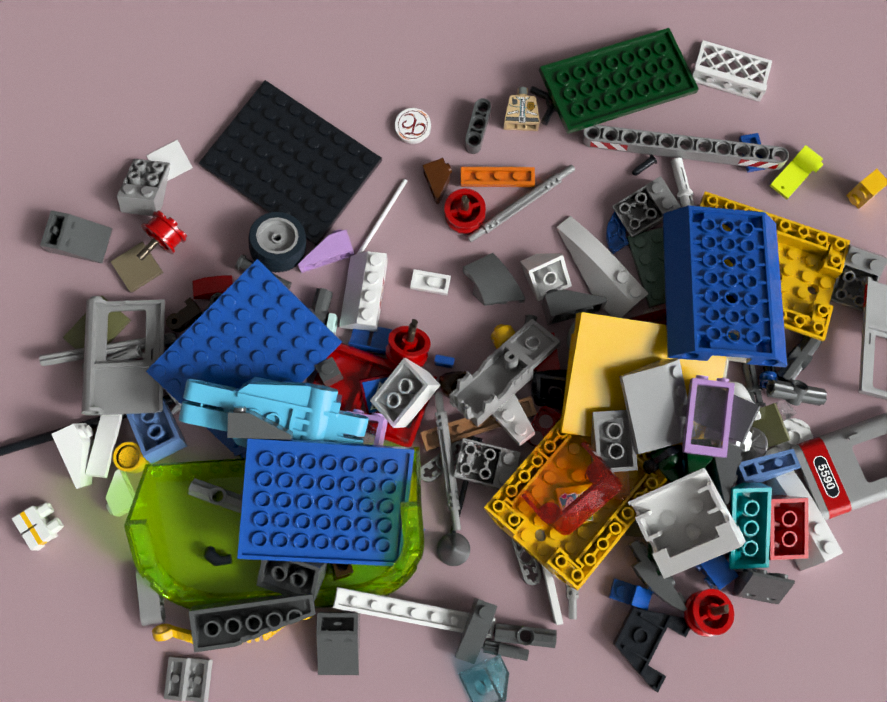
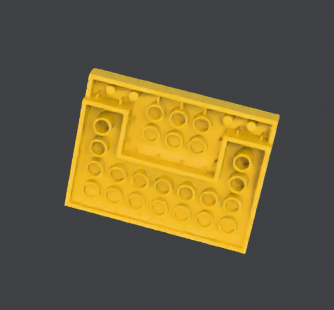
M584 312L576 313L575 330L571 334L560 433L591 436L592 412L626 410L619 376L660 359H673L667 358L666 325ZM712 355L708 361L680 359L687 398L690 379L696 378V375L708 376V380L714 381L717 378H723L726 356ZM693 421L695 436L691 439H704L706 427ZM683 442L678 443V444H674L673 446H676V445H679V444L682 446V445H683Z

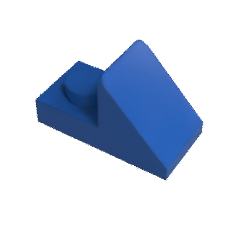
M614 578L608 598L648 610L652 592L641 586Z

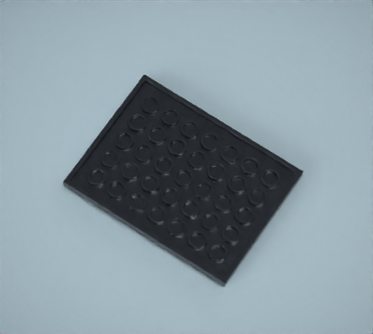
M265 80L201 159L199 165L268 213L284 212L294 216L303 226L306 239L317 246L382 162V157Z

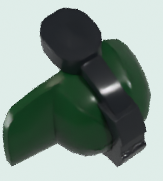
M680 444L676 446L671 445L652 450L651 458L643 463L644 471L647 474H652L659 469L669 482L684 477L685 473L681 466L683 460L682 446Z

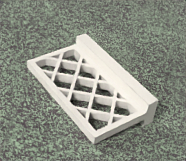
M703 40L692 76L696 83L760 102L767 89L766 84L772 60ZM704 48L711 49L714 53L707 55ZM721 54H728L731 59L725 61ZM717 57L721 63L714 65L711 59ZM739 59L747 60L748 64L743 66ZM706 61L710 67L702 66L700 63ZM734 62L738 68L732 70L728 64ZM756 65H765L766 69L760 71ZM723 66L726 69L727 73L718 71L717 68ZM752 67L755 74L749 75L745 69ZM741 71L745 78L738 77L735 73ZM759 77L762 83L753 81V78Z

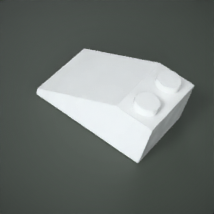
M75 423L52 433V437L76 489L92 484V476H87L85 473L94 443L92 437L94 433L92 428L86 423Z

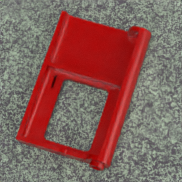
M343 343L325 359L333 357L344 378L329 386L337 389L338 394L342 395L341 411L353 412V409L361 410L364 399L360 379L389 374L396 368L388 359ZM317 372L313 384L325 386ZM429 400L414 417L410 428H393L388 422L384 439L404 447H412ZM368 422L366 433L376 436L378 423Z

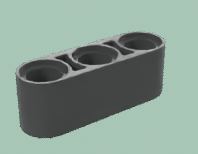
M485 98L478 99L475 102L467 130L465 148L470 154H476L481 150L489 122L491 104ZM485 108L486 111L481 112L478 109ZM479 124V125H481L482 127H481V128H475L474 125ZM476 141L477 144L471 145L469 142Z

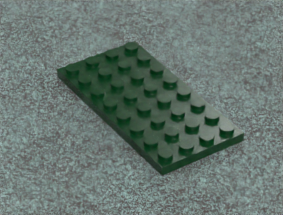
M670 28L543 65L538 70L567 134L692 95L699 90Z

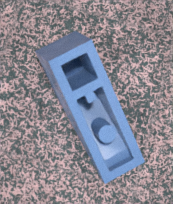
M794 449L743 461L736 471L738 476L736 483L737 485L740 483H762L799 469L801 465Z

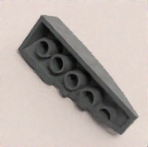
M313 593L253 597L194 605L189 610L194 653L236 647L246 641L254 640L261 635L315 615Z

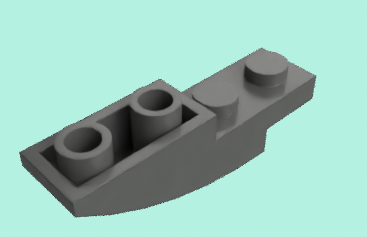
M634 540L628 543L638 561L631 565V567L644 585L668 605L685 611L687 609L684 605L686 600L681 592L677 593L673 577L670 576L664 579L661 573L657 574L658 567L653 560H649L646 553H648V550L643 542L639 543L638 540Z

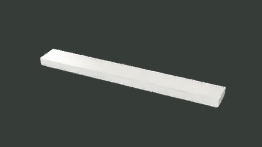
M337 587L333 608L460 633H463L469 616L468 612ZM493 618L486 638L492 639L496 618Z

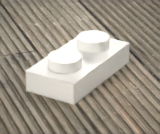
M414 269L410 289L447 296L451 276Z

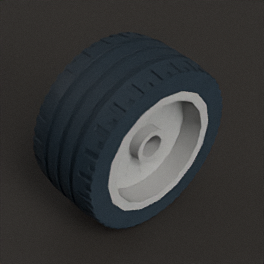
M284 212L267 213L256 219L250 228L248 241L251 257L254 262L259 259L271 272L289 271L296 267L303 259L306 250V235L303 226L294 216Z

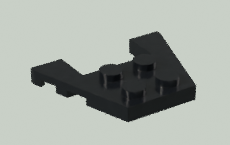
M631 607L612 644L652 690L658 693L666 676L650 667L649 663L667 628L683 637L687 636L690 628L683 617Z

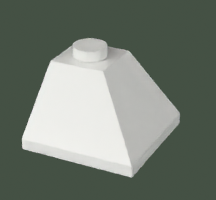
M562 253L535 254L520 261L524 275L537 301L542 300L549 290L558 289L559 291L572 286Z

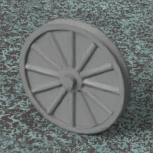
M750 428L752 444L749 451L741 452L742 461L762 457L766 454L768 440L760 429Z

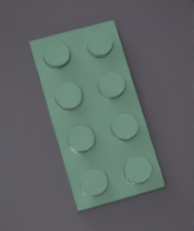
M663 227L642 232L634 237L628 236V245L641 285L648 292L646 297L648 307L666 304Z

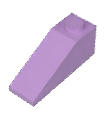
M335 230L317 245L298 264L301 273L355 255L347 230Z

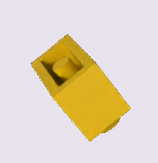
M876 169L857 184L846 196L849 198L850 203L859 209L887 186V178Z

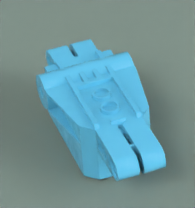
M253 377L239 389L196 379H187L183 398L189 401H182L179 421L227 431L228 412L234 409L235 406H245L246 410H253L293 431L292 439L363 444L364 439L361 437L365 436L369 420L364 415L341 411L342 395L338 394L337 389L311 383L278 382L260 377ZM233 438L236 444L247 448L248 438Z

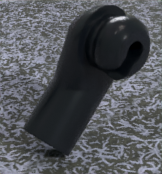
M208 546L205 548L204 558L213 566L233 563L231 554L219 555L214 547Z

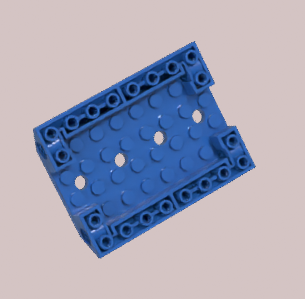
M688 205L664 213L663 240L667 358L708 361L714 355L746 358V364L787 367L776 223L765 212ZM722 225H728L731 231H725ZM724 260H730L733 267L727 266ZM726 296H732L735 299V303L728 302ZM728 333H734L737 336V341L731 340Z

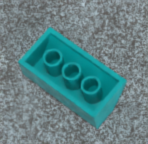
M761 482L740 483L731 488V516L736 525L739 526L746 542L742 547L729 552L730 569L769 568L772 487Z

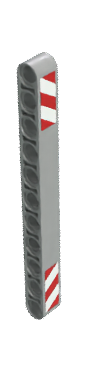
M602 125L585 128L583 134L584 145L591 148L779 170L784 166L789 157V152L785 148L778 146ZM593 134V135H595L596 137H595V138H590V137H588L587 135ZM611 136L614 140H608L606 137ZM629 138L633 142L628 143L624 139ZM643 141H649L651 144L646 145ZM662 143H667L669 147H664ZM685 145L688 149H682L680 146ZM703 147L706 149V151L703 152L699 148ZM718 150H723L725 154L719 153ZM736 152H741L744 156H739ZM755 154H760L763 158H758ZM774 156L780 157L782 161L775 159Z

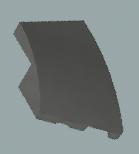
M494 253L463 266V273L474 283L473 295L484 306L507 304L508 301L518 300L519 303L525 302V297L512 274Z

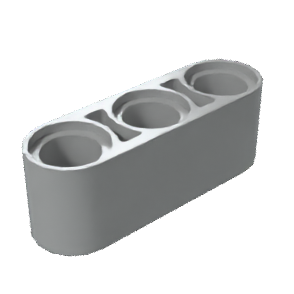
M159 564L137 567L136 582L141 623L143 626L164 623L166 615Z

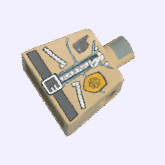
M519 87L517 95H511L509 98L504 120V130L538 131L540 120L536 97L528 96V88Z

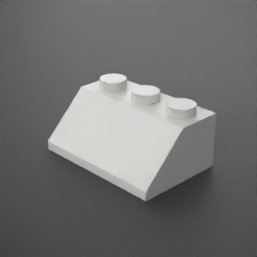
M403 358L370 402L393 428H404L408 426L436 392L440 384L428 371L409 359Z

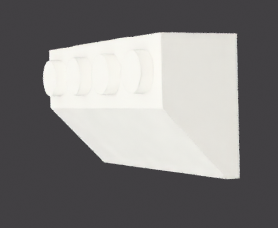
M367 251L350 257L339 328L377 332L388 264L387 253Z

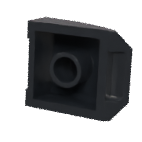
M545 370L533 373L531 394L537 406H547L563 410L567 370Z

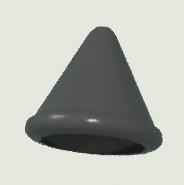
M448 533L438 542V557L446 565L459 566L465 563L470 556V544L463 535Z

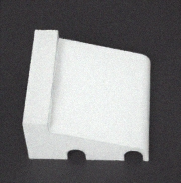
M705 468L628 502L636 512L635 519L646 542L649 541L654 553L652 555L664 579L740 548L746 542L739 526L733 520Z

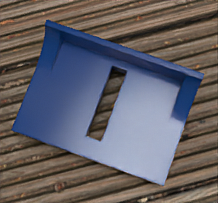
M378 327L377 332L374 331L370 346H367L370 331L353 329L348 345L360 350L386 355L388 338L392 329Z

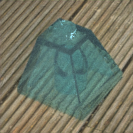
M500 654L459 673L471 702L506 701L509 672Z

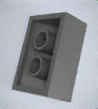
M261 560L256 586L282 595L313 593L315 601L324 580L328 563Z

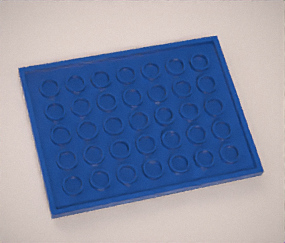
M257 259L146 372L182 405V401H189L183 398L187 379H196L238 389L253 377L278 382L302 383L316 369L315 365L323 362L342 341ZM207 428L231 452H233L232 448L239 446L233 438H227V431Z
M248 438L237 559L401 567L414 448L296 439Z

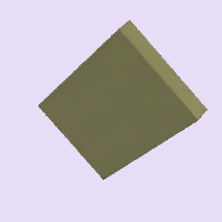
M121 311L108 314L107 344L111 343L131 321ZM86 313L63 336V339L75 349L84 348Z

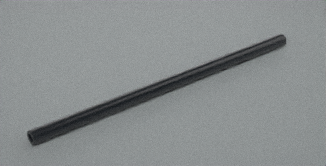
M170 395L164 396L167 405L175 403ZM123 414L122 419L127 418V415ZM100 416L78 423H86L91 428L98 427ZM65 427L0 446V456L54 440L52 433Z

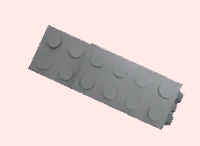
M531 319L503 343L500 348L489 355L473 375L467 371L462 379H458L456 389L449 394L450 404L478 427L533 378V369L560 346L561 341Z

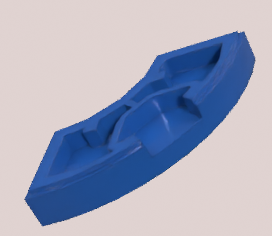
M616 212L612 214L606 229V241L612 254H615L629 244L626 238V228Z

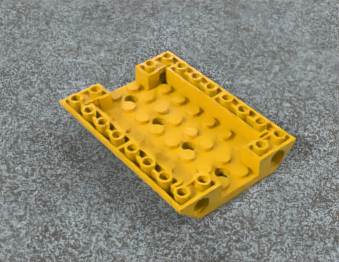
M706 191L699 203L700 207L765 212ZM765 212L776 223L784 328L820 341H825L833 306L829 304L836 278L843 271L850 240ZM722 225L725 231H731L728 225ZM724 260L727 266L733 267L730 260ZM808 287H813L816 290V294H811L808 291ZM726 296L728 302L735 303V299L732 296Z
M560 419L485 505L484 509L498 527L556 578L578 591L636 520V512L628 502L662 487L667 479L659 469L652 474H647L644 471L643 463L651 458V451L636 454L638 470L593 473L595 476L594 481H587L585 472H592L591 436L560 433ZM593 484L599 522L562 526L556 488ZM537 530H542L545 533L544 541H538L535 538Z

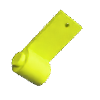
M805 145L769 186L787 200L812 171L817 172L823 166L821 162L823 158Z

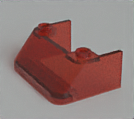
M585 439L581 442V445L594 459L586 470L587 477L593 483L587 490L563 510L553 502H547L541 506L528 490L521 495L536 514L561 535H569L618 494L622 487L620 478Z

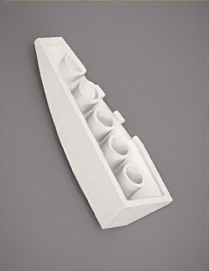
M572 216L556 227L566 248L571 253L574 263L581 272L580 274L583 280H585L591 295L607 298V303L603 309L611 317L623 318L647 297L648 292L618 259Z
M775 446L767 450L764 456L778 453L780 450ZM795 471L767 480L768 486L772 487V495L808 498V559H794L800 571L824 563L843 553L824 517Z

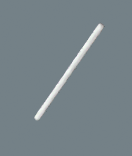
M403 179L357 254L363 253L406 185V179Z

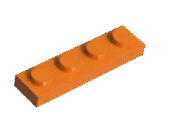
M461 167V187H535V167Z

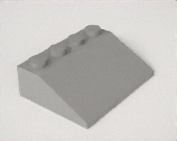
M660 359L619 376L636 454L683 442L688 398L680 359ZM694 426L692 428L691 438L695 436Z

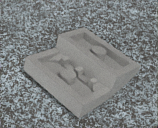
M170 656L168 659L164 699L208 702L213 660Z

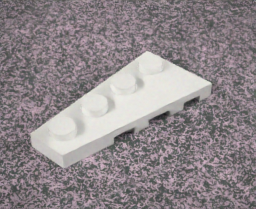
M515 394L492 414L493 418L519 446L535 435V431Z

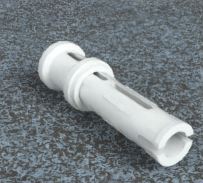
M675 158L670 162L678 188L677 199L680 200L681 207L688 205L697 206L694 204L692 197L694 193L688 185L683 159Z

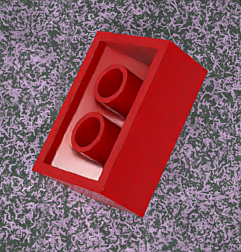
M772 495L769 560L808 559V498Z

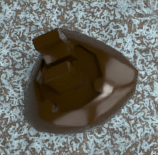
M453 371L439 376L440 388L447 398L450 399L449 394L456 389L458 379H462L466 375V371Z

